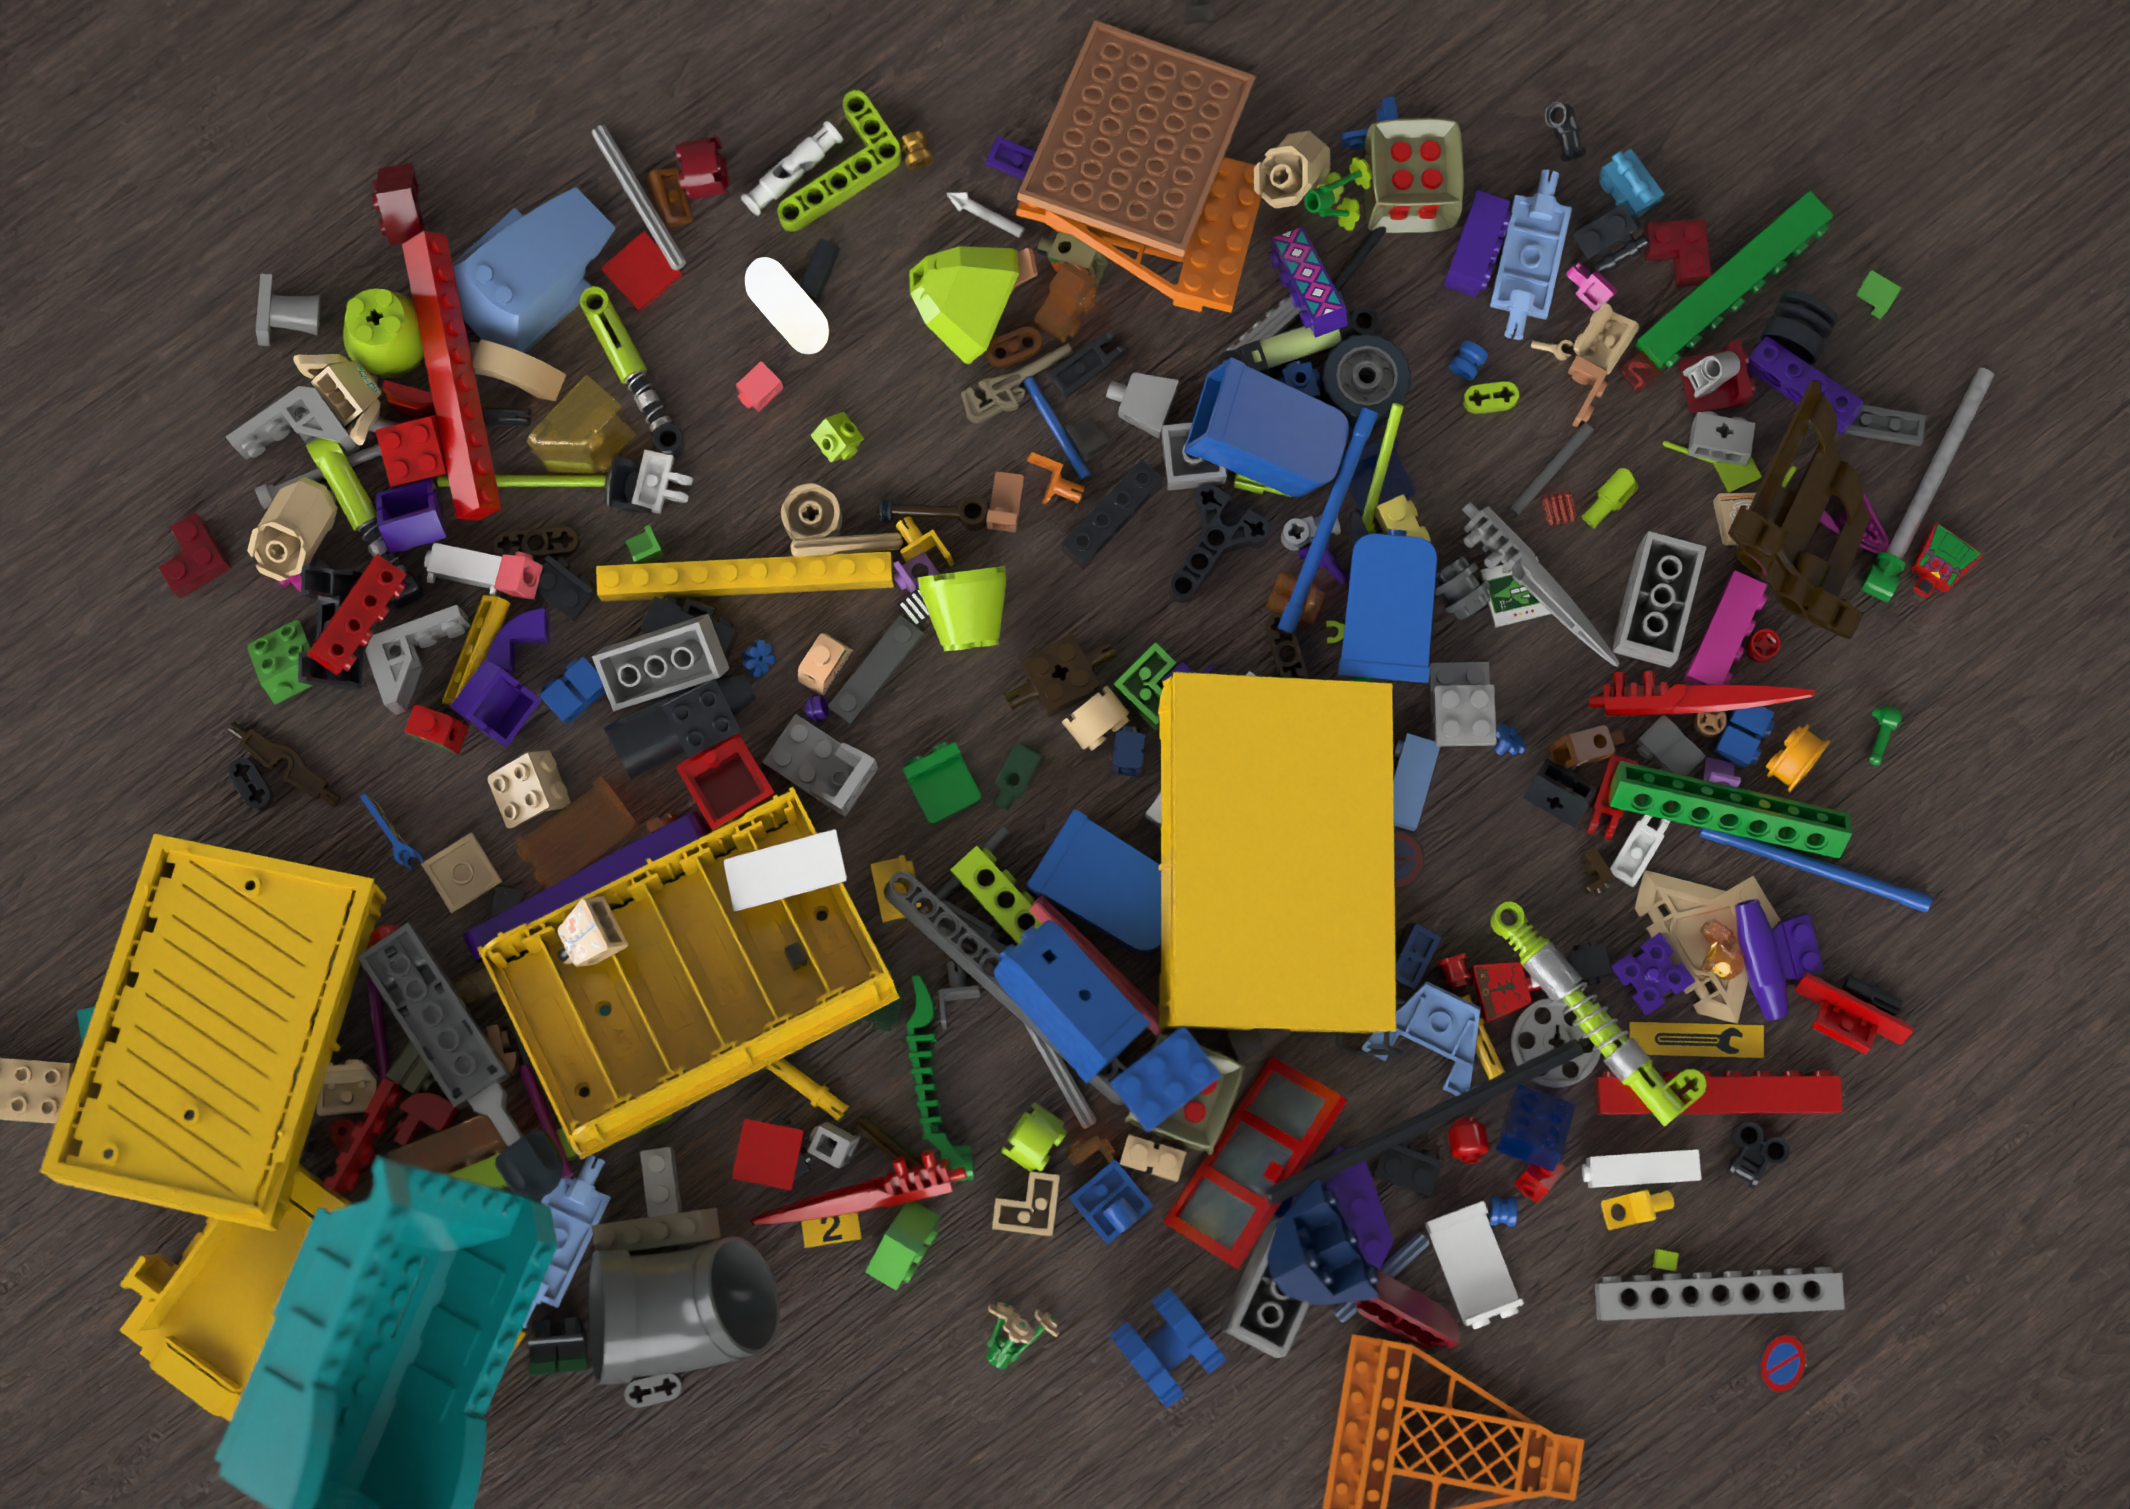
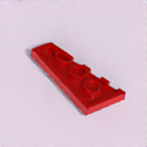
M383 1078L365 1109L364 1116L368 1117L365 1123L361 1121L356 1125L351 1134L350 1143L352 1146L350 1150L347 1149L344 1153H340L335 1162L337 1172L332 1179L327 1176L322 1186L346 1196L349 1191H353L356 1188L360 1179L358 1172L362 1164H366L372 1156L374 1139L376 1135L380 1136L387 1125L385 1117L389 1109L394 1108L400 1099L401 1092L399 1089L401 1085Z

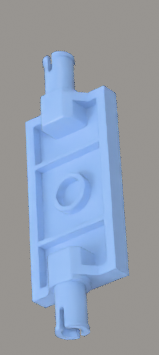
M1542 170L1537 193L1533 197L1515 195L1511 212L1513 214L1505 236L1490 307L1510 312L1504 335L1512 338L1514 328H1516L1515 340L1523 339L1527 316L1546 320L1550 309L1572 207L1563 206L1556 202L1554 194L1559 173L1552 171L1548 182L1550 170Z
M593 1155L586 1158L577 1178H561L559 1185L550 1194L542 1198L541 1202L551 1208L558 1246L528 1313L527 1320L523 1325L524 1328H526L537 1303L540 1304L542 1301L556 1308L559 1307L593 1236L592 1225H598L611 1198L595 1190L596 1187L593 1186L603 1164L606 1162L597 1158L591 1169L596 1158Z

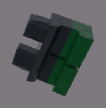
M579 1317L561 1319L562 1336H552L551 1320L533 1321L532 1338L528 1339L530 1363L528 1364L529 1376L591 1370L587 1334L582 1333Z

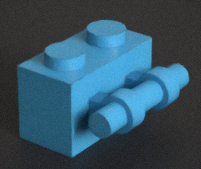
M1632 149L1625 153H1622V151L1616 153L1612 157L1613 161L1602 168L1598 176L1602 189L1607 194H1612L1617 201L1616 206L1628 200L1638 218L1660 204L1665 195Z

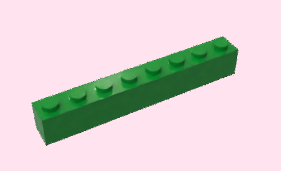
M1809 191L1641 336L1635 347L1657 371L1661 370L1665 365L1668 369L1681 359L1682 356L1679 353L1686 347L1689 350L1693 349L1703 339L1701 334L1705 330L1709 329L1712 332L1724 321L1722 316L1730 310L1734 313L1746 302L1743 297L1750 291L1753 294L1760 291L1767 284L1764 280L1771 273L1777 276L1787 267L1788 263L1786 260L1792 255L1796 258L1799 257L1809 247L1807 242L1814 236L1817 239L1822 237L1831 228L1828 223L1834 215Z

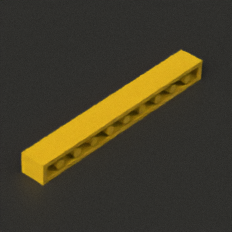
M891 552L596 566L597 595L602 602L654 599V597L663 599L664 596L688 598L689 596L711 597L894 588Z

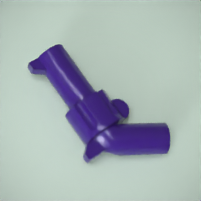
M1327 543L1319 566L1323 569L1327 568L1341 586L1350 578V574H1345L1335 560L1337 558L1331 552L1329 543ZM1310 546L1298 548L1299 559H1306Z

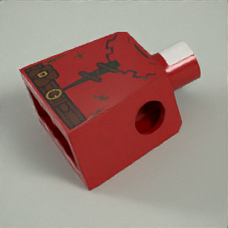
M1520 962L1475 965L1470 968L1479 1007H1481V1015L1485 1023H1489L1531 1004L1530 991L1543 989L1529 973L1524 974L1523 966Z

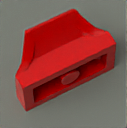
M384 380L382 390L388 402H390L397 413L417 419L436 415L432 393Z

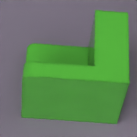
M1871 270L1863 280L1857 296L1875 306L1871 314L1881 320L1902 287Z
M649 524L644 526L646 532L625 541L635 564L653 563L665 557Z

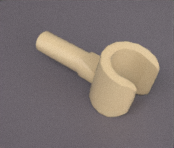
M1532 340L1531 348L1554 353L1555 357L1559 360H1566L1571 356V354L1563 353L1561 346L1565 348L1574 346L1569 340H1563L1558 345Z

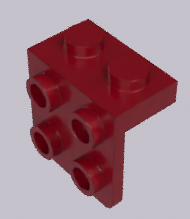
M1740 340L1729 342L1722 351L1680 359L1678 366L1688 411L1691 414L1695 415L1698 412H1711L1747 405L1753 397L1755 383L1753 377L1748 376L1746 367L1749 365V356L1746 348L1742 349ZM1725 351L1734 352L1740 361L1739 372L1721 384L1712 393L1696 399L1694 397L1695 390L1689 378L1684 376L1683 371L1700 362L1705 357Z

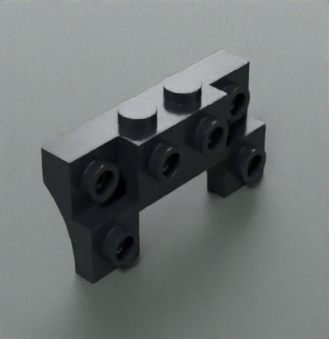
M313 565L302 566L301 595L318 600L317 639L362 573L353 570L328 569ZM358 645L353 653L357 656V659L348 671L342 669L337 675L307 655L308 651L299 653L298 682L317 687L332 686L348 691L362 689L363 647L361 645Z

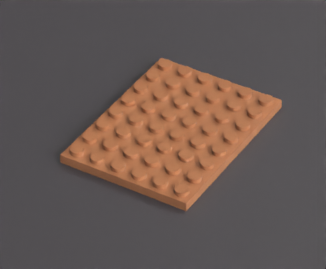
M1094 20L1019 189L1017 200L1183 257L1246 105L1256 76Z

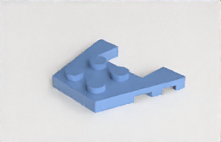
M1426 981L1407 1000L1405 1005L1396 1010V1031H1390L1389 1045L1393 1046L1398 1035H1402L1454 1060L1455 1063L1443 1085V1089L1457 1096L1469 1090L1471 1086L1481 1007ZM1384 1032L1372 1034L1364 1042L1361 1050L1368 1053L1371 1049H1384ZM1373 1055L1384 1061L1388 1057V1055Z

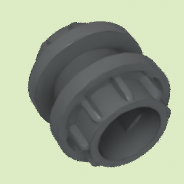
M1463 556L1455 558L1437 570L1435 596L1444 593L1449 601L1444 607L1446 613H1454L1457 619L1461 620L1475 613L1490 601V594L1487 589L1491 586L1487 579L1481 582L1477 581L1473 575L1478 569L1475 561L1468 563Z

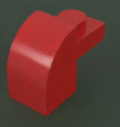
M433 1093L415 1094L407 1098L399 1107V1109L409 1115L407 1118L403 1117L394 1130V1133L397 1134L394 1141L410 1148L424 1123L440 1132L446 1133L459 1109L454 1108L450 1100Z

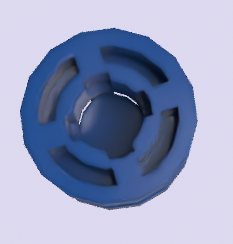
M1466 340L1459 348V357H1453L1449 368L1459 377L1473 381L1478 373L1476 367L1484 364L1488 354L1477 344Z

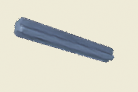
M1416 1233L1376 1271L1394 1278L1429 1245L1428 1239L1422 1233ZM1355 1301L1340 1303L1333 1310V1313L1341 1322H1346L1357 1311V1304Z

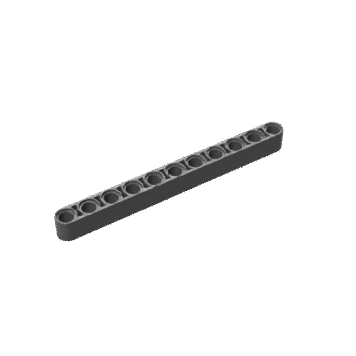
M903 871L894 874L884 887V895L888 902L1068 1062L1004 991L995 975L989 974L984 970V963H990L996 968L1001 961L998 957L1000 954L915 877ZM894 883L903 884L906 888V893H898L894 888ZM916 903L925 904L928 908V914L920 913L917 910ZM939 923L947 924L950 927L951 933L944 934L941 932ZM961 943H968L973 949V954H966L961 948ZM1115 1058L1106 1066V1075L1098 1073L1089 1082L1114 1104H1124L1110 1085V1082L1127 1070Z

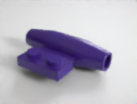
M1759 899L1739 902L1735 904L1738 943L1750 988L1765 1020L1783 1018L1789 1014L1786 978L1799 980L1802 979L1805 973L1813 975L1824 971L1810 915L1802 913L1779 921L1772 929Z

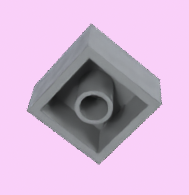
M1192 423L1162 425L1161 438L1167 491L1198 488L1205 484L1214 486L1225 485L1226 468L1184 452Z

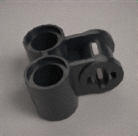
M1744 1122L1736 1125L1732 1130L1731 1140L1739 1150L1732 1158L1726 1174L1729 1176L1733 1174L1748 1183V1187L1753 1189L1764 1174L1766 1165L1781 1164L1789 1158L1790 1147L1780 1137L1763 1140V1130L1757 1123ZM1745 1127L1749 1128L1754 1134L1751 1144H1746L1741 1139V1131ZM1770 1143H1775L1780 1149V1155L1776 1160L1770 1158L1767 1153Z

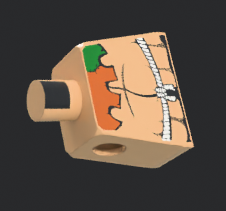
M821 633L798 668V682L817 694L824 696L853 650L830 635Z

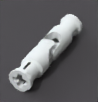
M825 121L820 131L812 138L807 137L793 150L792 154L785 157L759 180L760 184L748 194H743L741 199L755 215L759 216L761 209L772 199L777 200L806 171H809L825 157V152L834 144L841 143L843 141L842 136L831 123ZM785 170L788 178H778L781 171Z

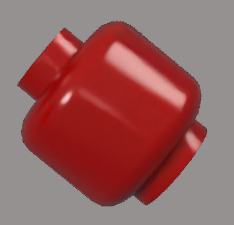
M1471 1117L1454 1121V1126L1450 1127L1447 1133L1451 1155L1456 1159L1462 1160L1463 1164L1480 1162V1157L1489 1151L1485 1125L1477 1122L1476 1118Z

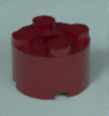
M718 136L684 141L681 144L675 145L678 161H681L683 170L678 172L679 183L682 189L686 188L688 198L699 199L728 193L726 188H729L726 157L722 158L718 152L719 149H723Z

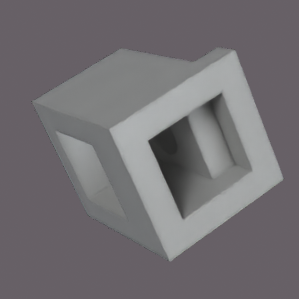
M826 1122L819 1126L817 1125L813 1129L809 1137L811 1145L808 1153L839 1169L849 1164L860 1136L852 1135ZM831 1139L837 1141L836 1146L832 1145Z

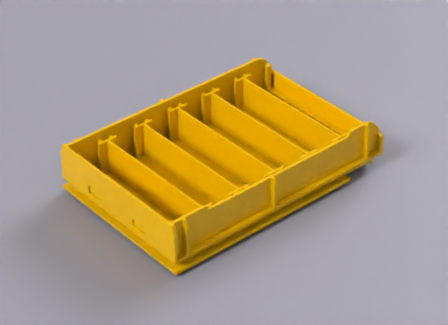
M793 787L788 788L789 792L779 797L777 795L772 796L773 800L745 813L744 817L653 862L649 857L646 859L647 865L529 924L524 923L506 933L501 931L498 933V937L491 940L483 948L482 946L477 948L565 1134L580 1160L900 999L893 980L842 882L739 911L733 910L723 862L725 859L817 834ZM788 821V823L783 825L782 828L774 832L771 831L769 833H766L767 830L775 827L776 829L779 827V824ZM735 846L737 847V849L731 851L730 854L724 857L721 856L717 859L714 858L715 856L721 853L726 854L727 850ZM685 872V875L679 877L680 879L663 885V882L671 878L674 880L676 879L675 876ZM604 896L610 909L619 904L622 906L625 901L633 898V901L629 902L628 905L612 911L629 946L593 965L576 966L573 962L565 964L559 959L558 950L564 944L558 934V928L583 898ZM819 911L827 913V918L824 921L817 919L816 916ZM799 942L808 959L807 965L804 967L802 965L799 969L793 971L784 953V948ZM526 949L529 951L524 957L516 961L513 960L509 963L506 961V959L514 955L519 957L520 952ZM602 1006L610 1007V1013L607 1016L600 1014ZM582 1087L589 1088V1096L581 1097L579 1095L580 1089Z
M154 834L40 1173L47 1174L54 1181L68 1186L259 1227L270 1231H278V1225L282 1221L285 1212L289 1211L291 1206L289 1199L295 1183V1172L333 1051L338 1052L340 1049L336 1041L361 964L357 956L367 949L369 936L374 930L376 921H379L381 917V904H385L386 901L385 894L374 884L375 880ZM254 881L256 884L255 888L251 891L246 890V885ZM351 899H352L353 903H352V906L349 907L350 913H349V916H348V919H347V922H346V921H345V918H346V915H347L346 910H347L348 904L351 902ZM334 954H335V955H336L335 960L332 961V964H331L333 967H332L330 976H328V972H329V969H330V968H329V964H330L331 958H333V956H334ZM316 1010H318V1014H317V1016L314 1018L315 1024H314L313 1030H312V1032H311V1031H310L311 1026H312L311 1021H312V1018H313L314 1013H316ZM299 1065H300V1066H301L300 1072L297 1073V1075H296L297 1081H296V1084H295V1088H293V1087H292V1086H293V1083H294V1079H293V1078H294L296 1069L298 1070V1067H299ZM193 1110L195 1113L192 1120H185L186 1112ZM281 1121H282V1122H283V1126H282V1129H279V1131H278L279 1138H278L277 1145H275V1140H276V1137H277V1136H276V1132H277L278 1126L281 1125ZM109 1148L113 1149V1157L105 1159L103 1156L105 1151ZM263 1179H265L266 1184L265 1187H261L260 1191L263 1192L260 1203H258V1189L260 1183H262Z

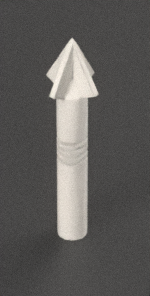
M968 192L947 193L958 211L965 209L978 217L984 218V220L986 219V221L989 220L990 223L1018 238L1022 235L1024 227L969 199Z

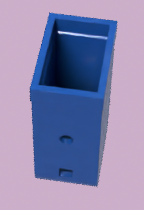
M1231 357L1207 374L1184 452L1196 458H1203L1291 497H1303L1328 483L1336 476L1346 454L1344 448L1349 434V424L1345 415L1337 408L1246 366L1245 363Z
M1388 529V535L1368 534L1357 541L1352 554L1342 658L1339 663L1338 675L1429 683V660L1437 571V554L1430 542L1419 537H1408L1405 530Z
M1074 809L1029 880L1027 892L1037 898L1041 895L1044 896L1058 909L1136 955L1146 956L1153 954L1161 946V871H1158V865L1160 864Z
M1046 920L1037 929L1034 925L1030 927L1020 937L1023 941L1019 945L1014 947L1011 944L998 956L1001 961L994 969V975L1004 991L1074 1067L1076 1073L1087 1084L1123 1052L1144 1031L1150 1022L1141 1012L1136 1010L1059 925L1053 921Z

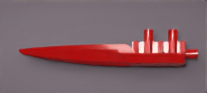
M1653 671L1643 672V686H1637V683L1625 686V673L1615 672L1613 673V687H1610V684H1604V696H1589V707L1605 708L1606 716L1704 713L1789 702L1812 697L1816 691L1775 686H1686V684H1676L1669 689L1667 682H1661V686H1655V672Z
M927 1150L921 1154L925 1167L922 1164H918L914 1170L908 1171L904 1158L900 1157L893 1161L897 1174L890 1171L887 1172L885 1178L882 1176L872 1178L867 1182L806 1198L754 1217L749 1221L754 1225L788 1223L841 1216L880 1207L888 1208L952 1192L954 1190V1181L967 1178V1172L964 1166L951 1169L947 1158L941 1159V1163L937 1164L933 1151Z

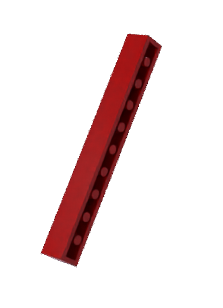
M423 231L403 243L402 247L414 308L418 318V328L456 519L481 520L502 509L447 235Z

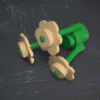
M998 1302L997 1306L989 1304L988 1311L995 1314L998 1320L993 1334L987 1342V1346L990 1349L985 1355L986 1359L995 1367L1005 1369L1010 1361L1015 1362L1018 1356L1045 1330L1057 1337L1060 1332L1057 1329L1059 1324L1055 1316L1048 1312L1043 1314L1040 1310L1036 1309L1034 1311L1035 1317L1040 1321L1041 1325L1034 1331L1029 1323L1020 1318V1315L1014 1312L1015 1308L1008 1303ZM1002 1326L1009 1333V1339L1006 1337L998 1339ZM1022 1341V1343L1016 1348V1345H1015L1014 1342H1018V1343H1019V1342Z

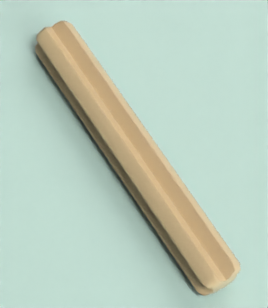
M900 533L794 539L790 548L792 555L795 557L899 550L903 545V540Z

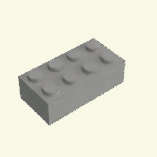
M709 613L604 647L592 656L613 711L710 681L713 678H720L730 669Z

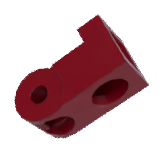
M346 1118L336 1120L330 1127L331 1139L340 1153H344L347 1149L350 1150L352 1146L350 1143L351 1134L356 1125H358L356 1122ZM374 1148L369 1161L366 1164H362L358 1172L359 1175L373 1167L378 1156L383 1157L378 1149Z

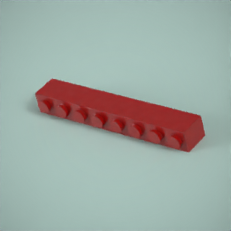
M1665 1071L1662 1078L1666 1083H1669L1681 1071ZM1699 1071L1706 1079V1090L1700 1098L1679 1115L1842 1113L1841 1076H1832V1071H1813V1076H1802L1801 1071H1783V1076H1772L1771 1071H1753V1077H1742L1741 1071H1723V1077H1711V1071ZM1603 1072V1077L1595 1079L1596 1115H1654L1629 1085H1623L1614 1072ZM1689 1081L1677 1092L1671 1085L1669 1087L1686 1104L1681 1096L1689 1091L1693 1084Z

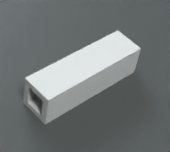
M1699 1149L1586 1158V1164H1582L1583 1181L1588 1182V1188L1702 1180Z

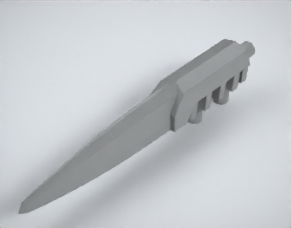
M1469 502L1462 509L1471 519L1464 528L1467 533L1472 531L1464 538L1465 545L1472 548L1481 540L1485 544L1482 549L1485 552L1489 549L1493 552L1484 560L1488 568L1492 569L1499 562H1502L1505 565L1502 569L1505 573L1512 570L1513 579L1520 586L1523 585L1548 611L1586 645L1613 666L1618 667V659L1601 635L1564 589L1536 560L1535 553L1489 506L1479 511Z

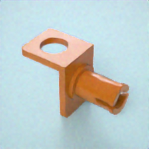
M1034 452L1028 456V462L1053 472L1041 502L1042 504L1046 505L1054 494L1074 501L1077 504L1080 502L1081 493L1084 492L1085 486H1080L1061 478L1060 472L1063 464Z

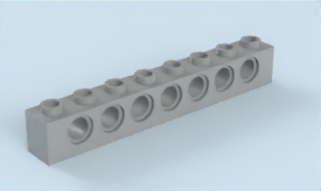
M1832 1267L1814 1268V1274H1803L1802 1268L1784 1269V1275L1772 1276V1270H1753L1754 1276L1742 1277V1271L1723 1272L1724 1278H1712L1711 1272L1693 1273V1279L1683 1280L1681 1274H1663V1280L1651 1281V1275L1633 1276V1282H1621V1276L1602 1277L1603 1283H1595L1597 1320L1845 1310L1842 1273H1833ZM1807 1281L1813 1282L1816 1286V1293L1811 1298H1808L1803 1292V1286ZM1777 1282H1781L1786 1288V1294L1780 1300L1773 1294V1287ZM1748 1283L1752 1284L1756 1290L1755 1297L1750 1301L1746 1300L1742 1294L1743 1287ZM1718 1284L1726 1292L1725 1298L1721 1302L1715 1301L1712 1296V1290ZM1686 1286L1692 1287L1696 1294L1694 1301L1689 1304L1682 1299V1291ZM1657 1287L1665 1292V1300L1660 1305L1655 1304L1651 1298L1652 1291ZM1625 1289H1631L1635 1294V1301L1631 1306H1626L1621 1301V1294Z

